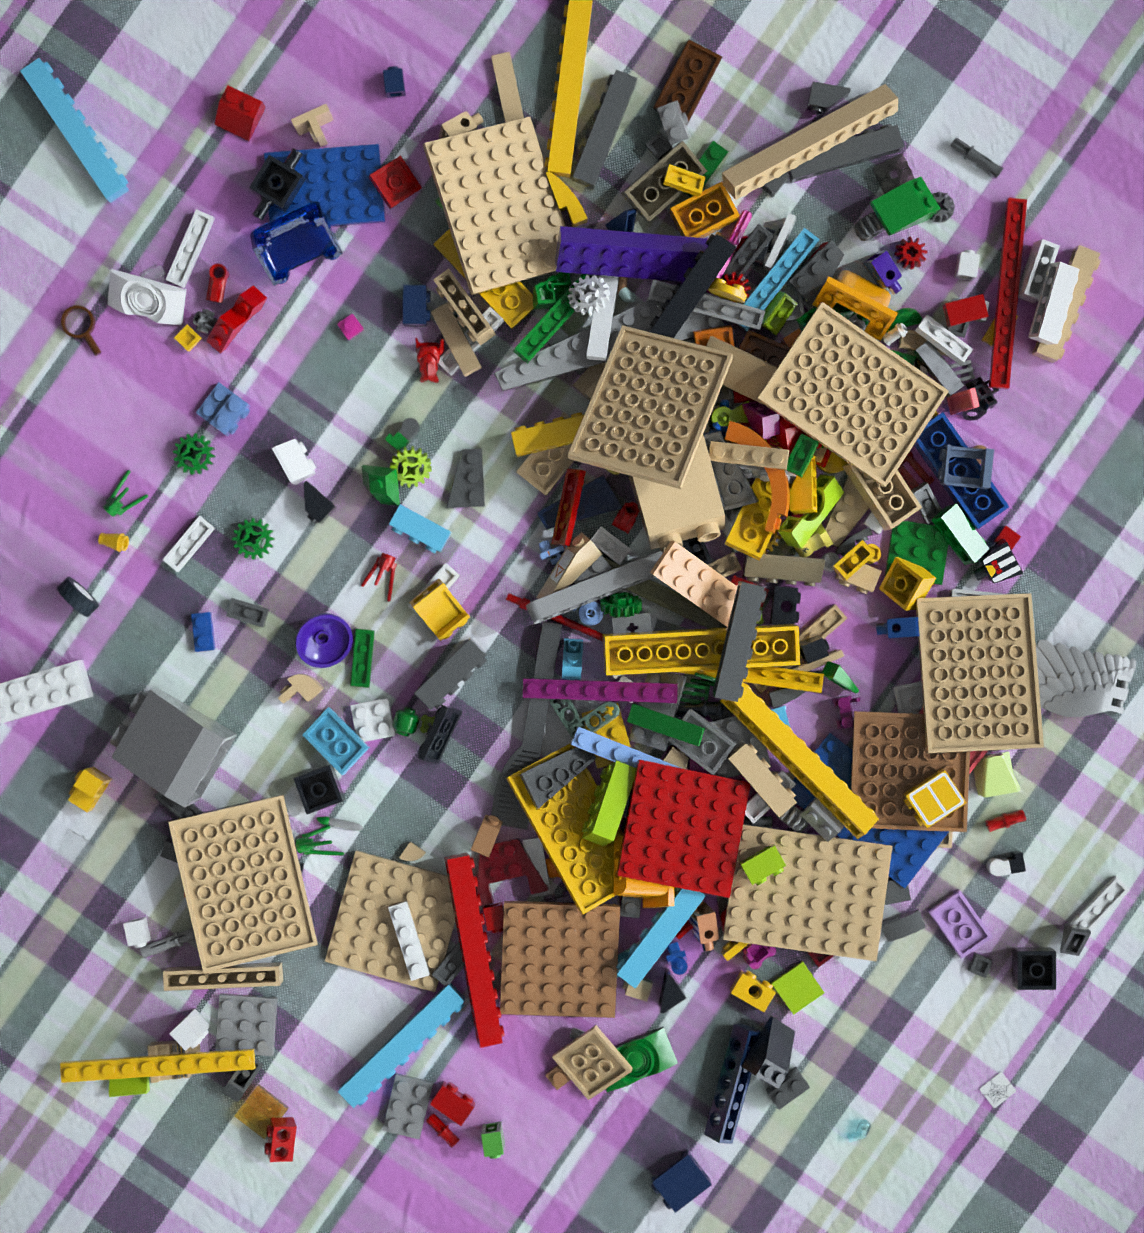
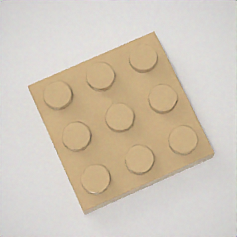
M597 1025L562 1047L552 1056L588 1100L629 1074L633 1069Z

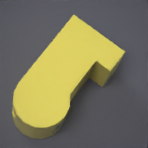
M820 524L802 549L794 548L799 557L806 558L824 546L828 548L833 545V542L823 525Z

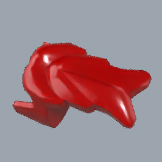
M415 338L417 361L420 363L419 370L421 371L420 382L428 380L438 383L439 379L436 372L438 371L440 355L445 350L444 339H441L440 343H420Z

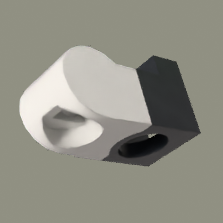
M1019 850L1012 851V857L991 858L988 860L986 868L995 876L1025 872L1023 852Z

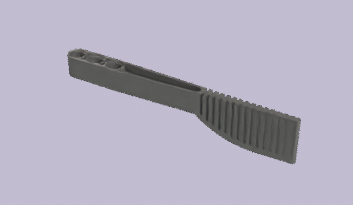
M543 621L533 679H553L562 628L561 624ZM530 698L523 743L509 758L499 776L491 815L503 821L502 826L525 830L528 828L529 819L506 778L539 760L549 699Z

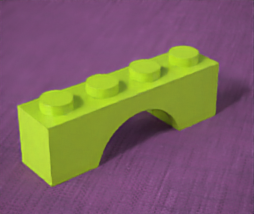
M820 474L817 478V513L804 514L800 518L788 516L780 526L778 532L788 546L802 549L844 494L834 476Z

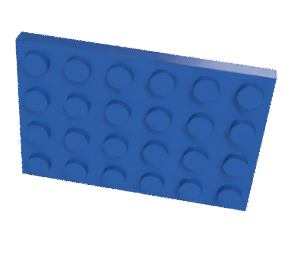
M379 144L296 150L301 152L303 156L294 169L303 175L305 182L286 213L275 206H271L269 209L271 231L385 222L384 200L368 177L381 168ZM291 151L264 153V159L266 161L267 157L271 155L280 162H285ZM276 182L274 183V186H275V187L281 185L280 182H279V183H276Z

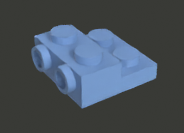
M218 382L196 413L223 434L229 436V434H234L238 429L239 425L237 424L240 419L247 417L250 412V405Z

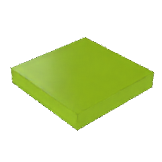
M803 961L771 982L793 1015L825 993Z

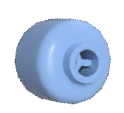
M591 602L581 606L579 609L581 622L588 626L600 623L603 618L601 605L597 602Z

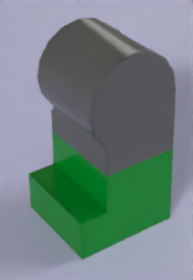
M407 418L403 421L402 428L393 437L389 433L385 440L396 450L402 452L404 447L417 435L420 425L414 418Z

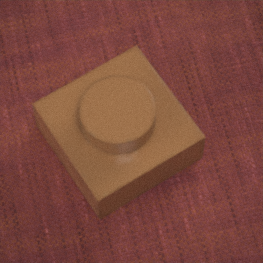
M558 1064L545 1074L556 1090H559L571 1080Z

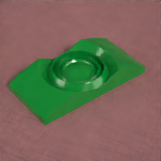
M664 1027L615 1047L633 1069L629 1074L606 1088V1090L610 1092L629 1086L640 1079L658 1074L678 1064Z

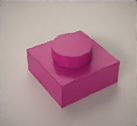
M353 313L337 324L349 341L364 331V328Z

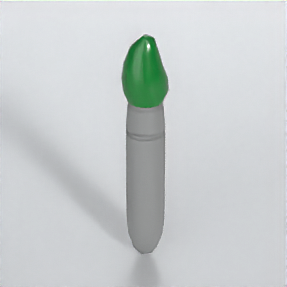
M327 816L316 818L323 825H332L356 831L363 829L362 825L354 822L329 818Z

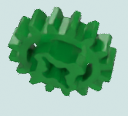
M194 433L193 437L187 434L186 440L182 437L180 438L181 444L175 443L178 450L173 451L174 454H177V457L173 460L180 462L177 467H184V473L190 470L191 475H194L195 471L201 475L202 469L208 471L207 465L214 464L210 460L211 458H216L215 455L211 454L215 448L209 447L212 442L210 440L205 442V436L202 435L199 439L197 433ZM195 442L202 443L204 447L198 448ZM187 445L185 452L182 453L184 447ZM193 450L199 452L195 455L196 458L191 457ZM206 456L205 461L202 463L203 457ZM184 461H191L194 467L188 466Z
M255 518L251 519V523L245 519V525L238 524L240 530H234V533L237 534V537L232 538V540L237 541L234 548H240L238 554L245 553L244 558L248 559L251 555L252 560H256V555H258L262 559L263 553H270L268 547H274L270 544L271 541L275 540V538L270 536L274 531L268 530L270 526L268 523L263 526V520L261 519L258 523H256ZM253 526H258L263 531L256 532ZM246 531L244 539H241L243 532ZM252 534L254 536H260L255 540L256 543L248 542L250 541V539H252ZM263 539H266V543L262 548ZM251 546L255 552H250L245 547Z
M614 593L600 600L601 611L615 618L634 616V613L639 614L642 611V599L639 596H633L632 593Z

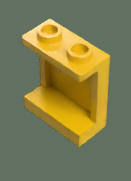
M437 579L409 602L440 641L449 638L456 628L464 626L468 621L467 619L470 618L440 579Z

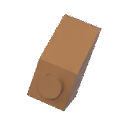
M485 814L471 850L489 857L503 821L495 816Z

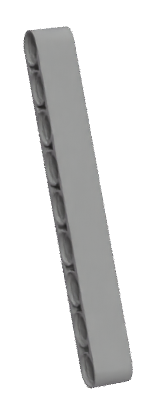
M659 551L530 602L526 605L533 624L541 623L654 578L655 576L650 571L663 553Z

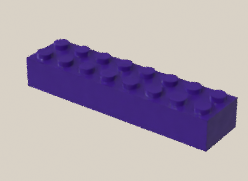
M560 226L555 254L556 272L683 282L685 280L683 275L688 267L693 268L696 264L694 259L699 251L704 252L708 246L705 244L708 238Z

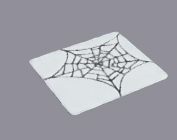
M1000 1072L982 1086L980 1091L993 1108H996L1014 1094L1016 1089L1005 1075Z

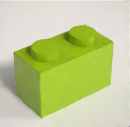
M774 844L739 862L752 885L756 883L757 886L767 881L766 877L773 874V876H776L783 872V868L786 866Z

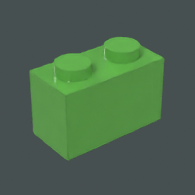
M502 1121L483 1124L481 1137L484 1157H489L490 1159L501 1157V1155H504L505 1148Z

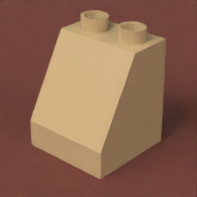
M702 435L681 489L628 475L651 550L660 548V551L663 553L671 540L680 546H683L682 541L695 537L698 538L699 542L711 541L721 535L720 530L725 529V513L704 435Z

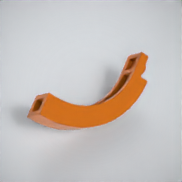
M729 421L725 440L728 443L772 448L753 430L739 423ZM765 468L772 491L771 508L765 531L775 534V531L779 530L781 525L779 516H788L790 503L789 483L785 470Z

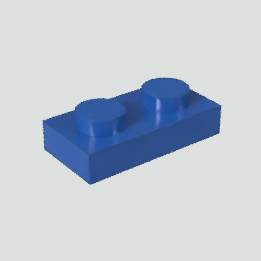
M212 612L191 614L195 652L215 650Z

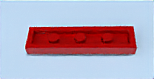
M567 469L551 544L570 546L586 473L584 470Z

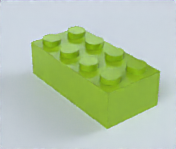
M616 760L602 769L600 774L601 784L596 787L594 796H596L595 801L591 803L588 814H590L589 819L585 821L582 827V832H584L583 839L601 846L614 841L634 782L635 767Z

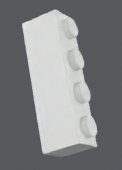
M1062 262L1049 263L1028 338L1046 345L1058 344L1062 336L1061 331L1067 318L1068 307L1073 298L1072 293L1078 281L1080 269Z

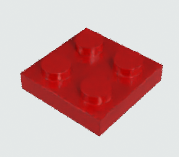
M401 155L368 176L389 209H392L422 189Z

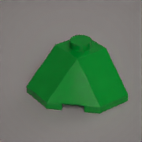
M362 465L363 485L381 504L399 506L397 469Z

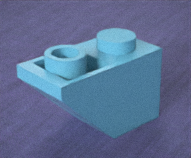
M564 638L562 680H581L582 639Z

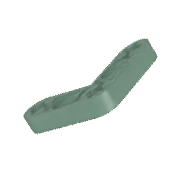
M550 699L553 709L572 738L578 726L581 728L587 726L591 732L595 733L614 720L620 713L619 706L616 703L606 702L581 718L570 699H561L563 705L568 704V707L565 708L560 703L555 702L557 699ZM608 706L614 707V710L612 711L613 715L606 714L605 716H602L599 713L601 712L602 714H604L605 712H607ZM571 710L574 714L571 721H567L564 717L565 712ZM592 716L599 718V724L595 727L590 724Z

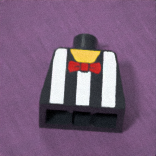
M1004 539L992 546L979 559L982 566L973 571L978 581L988 576L992 583H998L1023 574L1010 546Z

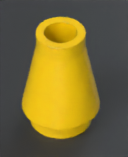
M101 533L98 543L121 552L127 550L129 537L125 536L124 533Z

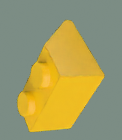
M895 557L879 590L905 611L916 610L917 598L926 597L936 577L922 566Z

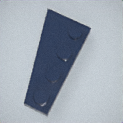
M604 475L582 487L575 522L622 508ZM560 500L537 512L546 530L555 527Z

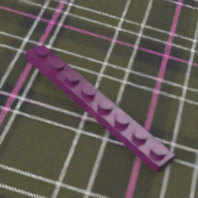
M523 678V698L677 703L678 684Z

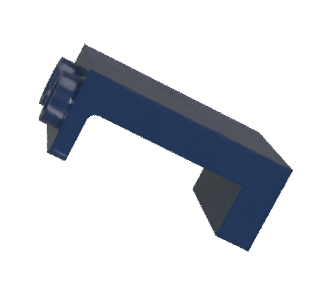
M688 1149L681 1154L682 1157L665 1171L657 1177L655 1175L651 1177L652 1189L657 1195L660 1193L663 1196L665 1206L669 1210L672 1208L675 1213L712 1185L711 1179Z

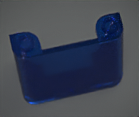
M317 201L254 229L250 234L252 250L273 286L287 282L290 270L324 255L325 259L335 260L343 254L324 210Z

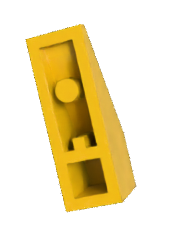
M813 455L803 477L796 476L790 489L789 509L794 515L817 513L815 455Z

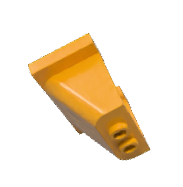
M842 270L836 280L828 276L812 304L818 308L820 303L823 302L830 308H833L837 302L869 319L870 321L864 331L881 341L898 314L888 308L891 295L887 290L849 270Z
M616 836L614 839L613 895L643 898V908L647 909L674 906V887L616 876L623 836Z

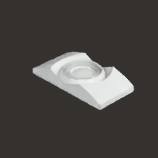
M111 269L108 292L109 306L124 314L148 317L156 323L182 325L186 289Z

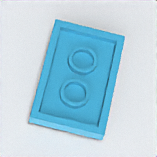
M330 707L303 733V736L341 775H344L370 748Z

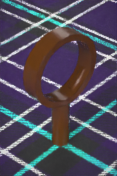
M80 305L67 308L61 317V326L64 332L76 339L84 338L95 356L101 354V350L91 336L95 328V318L92 312ZM77 309L86 311L91 320L89 329L80 335L70 333L66 327L68 314Z

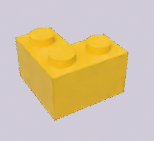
M94 766L85 768L83 771L80 770L74 778L76 782L69 792L71 796L68 801L87 813L92 811L112 778Z

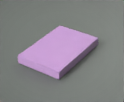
M959 889L928 910L930 916L961 959L992 938L990 932Z

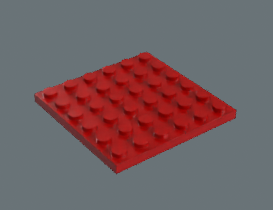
M638 760L616 876L730 898L750 783Z

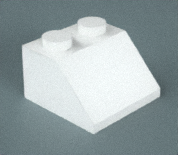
M293 439L272 448L291 483L297 485L316 474L314 471L316 466L311 458L307 459L305 455L307 449L302 441L298 442V440Z

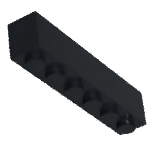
M719 232L709 236L705 243L708 246L704 252L700 250L694 259L696 264L693 268L688 267L683 275L685 278L683 283H677L672 291L674 294L672 299H667L661 307L663 310L659 317L656 315L651 321L650 325L652 328L650 332L670 338L676 336L736 249L737 245Z

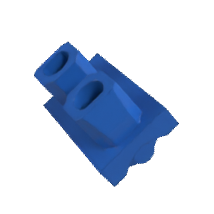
M678 942L669 944L667 948L670 955L666 956L668 964L671 966L673 973L683 975L688 969L685 950L680 951Z

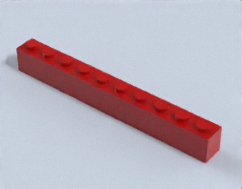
M467 852L446 856L444 860L463 963L465 962L464 972L477 1044L480 1048L503 1043L502 1037L505 1034L503 1026L499 1024L498 1019L501 1018V1011L499 1006L496 1007L495 1002L498 999L496 988H493L492 985L495 977L493 969L489 968L491 955L489 950L486 951L485 944L488 943V938L482 928L485 921L483 913L479 912L481 898L479 894L476 895L475 887H478L476 875L473 876L472 868H475L474 860Z

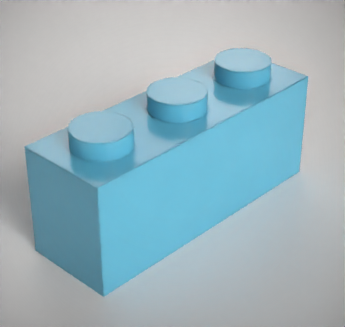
M401 504L389 525L393 526L392 531L400 535L403 532L410 535L409 540L416 544H419L421 541L427 545L425 549L436 553V551L442 552L452 533Z

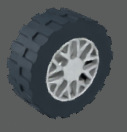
M67 577L57 587V591L63 599L83 616L89 617L99 607L95 598L71 577Z

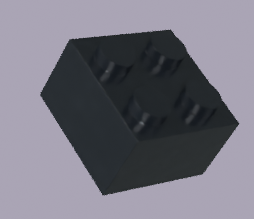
M331 764L293 778L306 814L345 800L335 769Z
M1012 947V986L1017 990H1056V951L1051 947Z

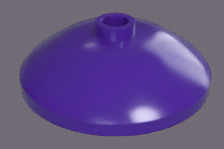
M329 613L318 614L306 620L299 628L295 639L296 650L300 658L306 664L316 668H327L340 663L350 652L353 643L352 631L347 622L341 617Z

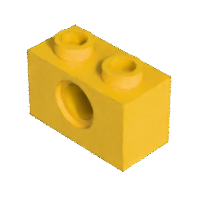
M861 540L831 568L843 581H846L867 563L875 553Z
M741 970L730 988L731 994L765 1012L776 993L773 985L766 980H763V982L756 979L757 976L748 970L746 973ZM753 985L759 987L755 994L748 992L749 988Z

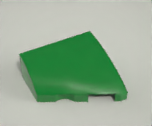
M560 272L555 276L549 277L545 282H540L534 286V310L551 309L571 286L569 273Z

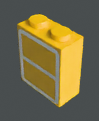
M944 769L937 771L903 794L906 798L903 801L908 809L911 810L913 808L917 814L914 816L920 826L924 825L926 828L934 825L967 803Z

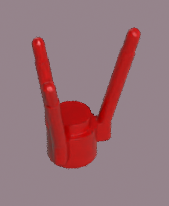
M381 553V556L377 557L375 564L361 586H365L377 567L380 570L374 582L375 586L378 585L384 570L389 572L391 569L387 601L390 602L395 569L397 567V564L394 563L396 558Z

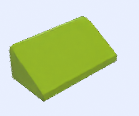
M779 291L765 309L761 326L777 335L798 303L786 293Z
M149 1077L109 1079V1097L147 1094L150 1091Z

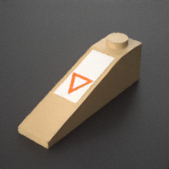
M582 532L573 539L570 546H567L536 597L537 599L568 588L602 555L595 544Z

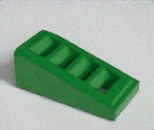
M827 661L821 674H824V677L844 690L858 694L859 689L839 664Z

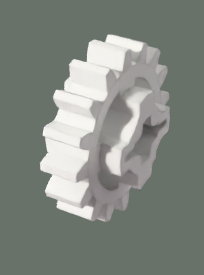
M586 275L584 280L581 277L579 278V283L573 282L574 288H569L571 294L568 295V299L576 313L581 312L582 315H585L588 312L589 315H592L594 310L597 313L599 312V307L605 308L604 302H609L608 295H610V291L602 277L597 278L596 275H593L590 278L589 275Z

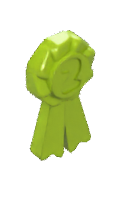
M742 404L733 410L725 406L714 409L710 417L712 425L718 422L720 426L728 427L729 421L749 423L744 414Z

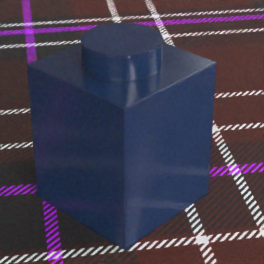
M391 66L387 70H383L387 98L406 96L403 69L398 66Z

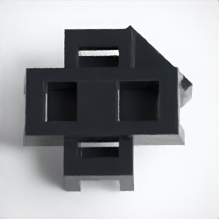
M981 377L965 384L968 389H976L979 407L964 411L962 416L969 421L980 419L987 413L989 408L992 409L998 403L993 395L999 389L992 388L993 391L988 388L989 380L984 382ZM968 412H976L977 415H976V416H968L967 413H968Z

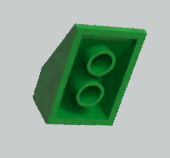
M922 177L910 180L870 202L871 207L889 236L929 220L941 209Z

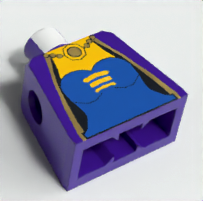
M887 251L877 252L862 263L876 284L881 288L888 287L892 295L897 294L903 289L897 281L902 277V274Z

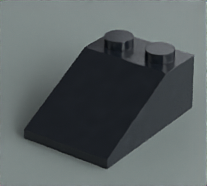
M770 1016L741 1067L779 1089L789 1071L795 1030Z

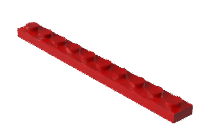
M1011 197L1006 199L988 388L1005 390L1010 388L1027 199Z

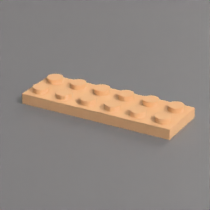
M671 540L650 573L728 628L737 586L678 543Z

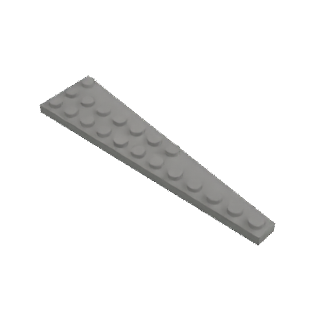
M650 299L614 316L606 361L591 360L586 357L590 327L539 351L528 364L520 360L495 372L494 375L502 391L585 367L605 363L610 356L622 325L650 332L652 328L650 323L656 315L658 317L663 312L661 307L664 303ZM692 311L674 339L687 340L694 337L693 331L725 325L722 319Z

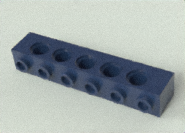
M733 1025L704 1135L718 1143L733 1144L752 1073L741 1066L761 1031L749 1025Z

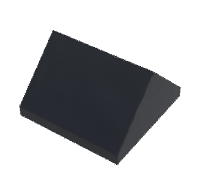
M665 968L658 1003L659 1012L663 1014L686 999L683 988L669 968Z

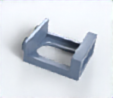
M945 445L944 449L940 451V460H942V468H939L938 480H941L940 485L989 489L991 487L994 449H975ZM952 457L980 459V479L950 475L948 473L949 459Z

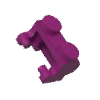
M850 695L832 698L833 706L839 705L841 720L836 721L837 729L853 727L854 716L851 703L860 702V697L851 698Z
M750 944L747 948L744 947L742 949L744 952L742 957L753 970L759 969L766 958L776 954V948L771 946Z

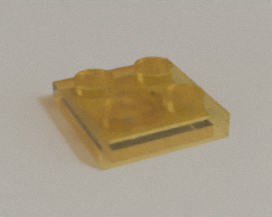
M259 1084L234 1116L265 1139L267 1137L266 1128L267 1125H270V1119L282 1117L289 1107Z

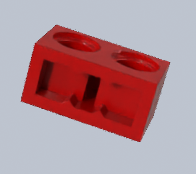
M294 1117L270 1119V1125H267L266 1128L268 1143L264 1145V1153L268 1155L270 1162H293L297 1129Z

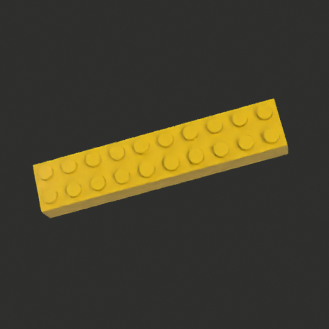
M795 624L755 626L757 636L755 641L751 643L753 652L751 659L747 660V668L800 665L799 626ZM727 628L602 634L604 673L606 675L718 669Z

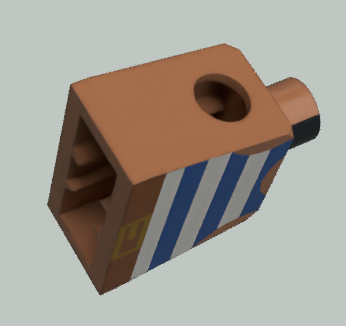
M704 902L696 908L689 918L694 927L692 931L695 939L702 944L703 951H711L714 949L713 941L719 939L715 911Z

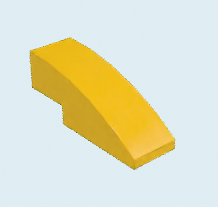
M550 171L546 172L559 210L561 212L567 210L573 227L587 223L586 213L574 193Z

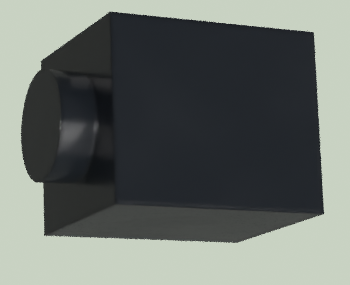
M819 635L799 642L802 659L807 664L829 656L827 651L830 649L826 639Z

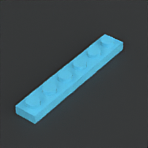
M804 228L743 305L765 310L820 239ZM738 324L746 331L750 329L748 326Z

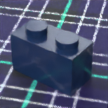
M403 285L404 326L427 327V322H431V310H427L428 302H431V291H428L426 285Z

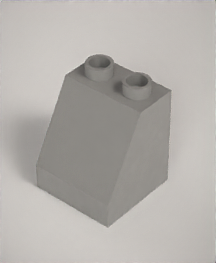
M159 688L151 689L148 694L141 690L129 708L131 712L136 714L130 726L127 727L121 724L110 740V744L116 747L112 758L162 795L185 808L200 800L236 738L237 733Z

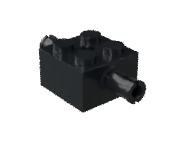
M292 148L285 162H280L271 155L267 157L249 187L252 193L261 199L252 215L263 221L271 206H275L286 213L305 182L303 175L294 169L303 156L301 152ZM275 182H276V183H279V182H280L281 185L275 187V186H274V183H275Z

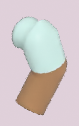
M619 277L618 296L626 303L634 302L636 294L627 288L628 277Z

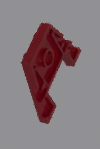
M519 838L495 843L489 857L480 854L477 894L480 895L481 906L494 903L490 887L491 883L525 875L528 878L531 895L549 891L548 885L545 884L540 872L532 863Z

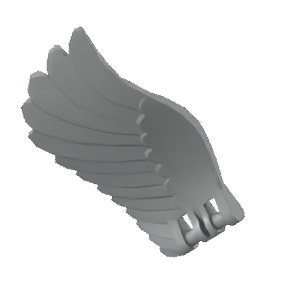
M1038 640L1036 656L1041 708L1065 717H1084L1105 711L1123 714V704L1127 700L1129 692L1127 690L1128 683L1131 682L1136 667V660L1134 658H1131L1129 661L1126 656L1122 658L1118 654L1113 656L1108 653L1103 656L1099 652H1095L1092 655L1089 650H1085L1082 653L1076 647L1071 646L1068 649L1066 645L1060 642L1052 645L1047 640ZM1117 679L1121 680L1120 687H1116ZM1113 698L1116 699L1115 706L1111 705Z

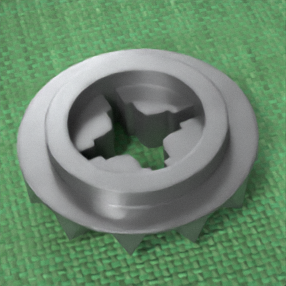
M940 191L932 193L938 204L942 200L944 201L942 207L945 210L941 209L930 220L937 223L949 220L955 209L953 198L948 193Z

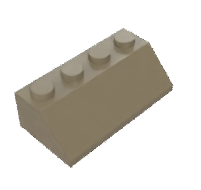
M684 141L676 144L621 192L629 204L637 209V212L648 222L683 193V191L663 185L669 164L699 175H704L707 172Z
M744 554L742 577H747V581L758 582L759 578H765L768 583H777L778 580H785V584L797 585V581L804 582V586H816V583H821L825 559L763 554L760 561Z

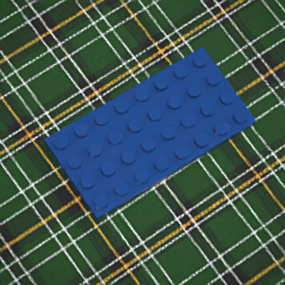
M829 733L814 753L851 790L852 749ZM795 777L792 781L796 785L791 790L796 795L794 797L797 802L796 804L805 809L816 797ZM844 826L837 836L844 839L892 845L889 877L905 889L949 831L871 828L864 836L857 839Z

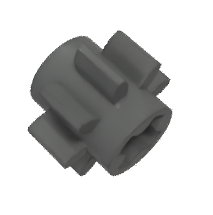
M208 309L196 312L193 318V324L197 325L196 330L206 334L212 331L217 322V318L214 317L215 312Z

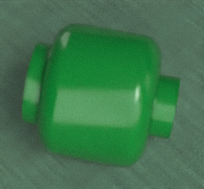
M405 707L404 710L396 711L392 723L395 733L409 737L410 734L416 732L420 717L415 714V709Z

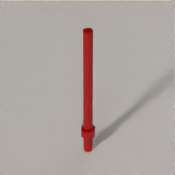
M508 593L506 598L507 601L519 605V608L526 610V605L530 603L529 599L524 597L522 599ZM561 615L551 618L553 621L603 642V633Z

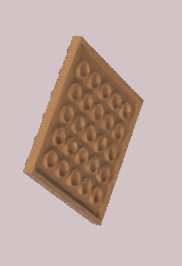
M854 711L851 791L857 794L862 802L872 809L879 818L872 828L967 832L970 751L927 754L924 714ZM944 769L967 803L929 828L924 827V825L920 826L914 818L917 814L913 808L909 810L903 800L906 798L903 794L937 771Z
M504 901L501 1014L615 1018L620 905L600 904L581 915L575 903Z

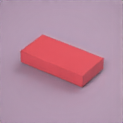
M975 388L947 397L951 415L979 407Z

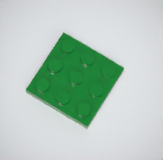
M909 521L901 522L891 530L884 576H886L895 557H899L922 566L936 577L933 584L942 585L948 542L934 525Z

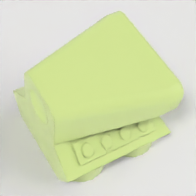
M1009 752L985 755L973 769L978 796L992 797L1020 791L1019 784L1013 774Z

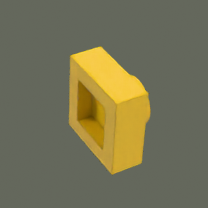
M188 324L174 337L188 352L202 339Z

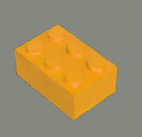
M722 181L702 191L699 197L693 196L673 206L669 212L681 236L705 238L737 221L740 216Z

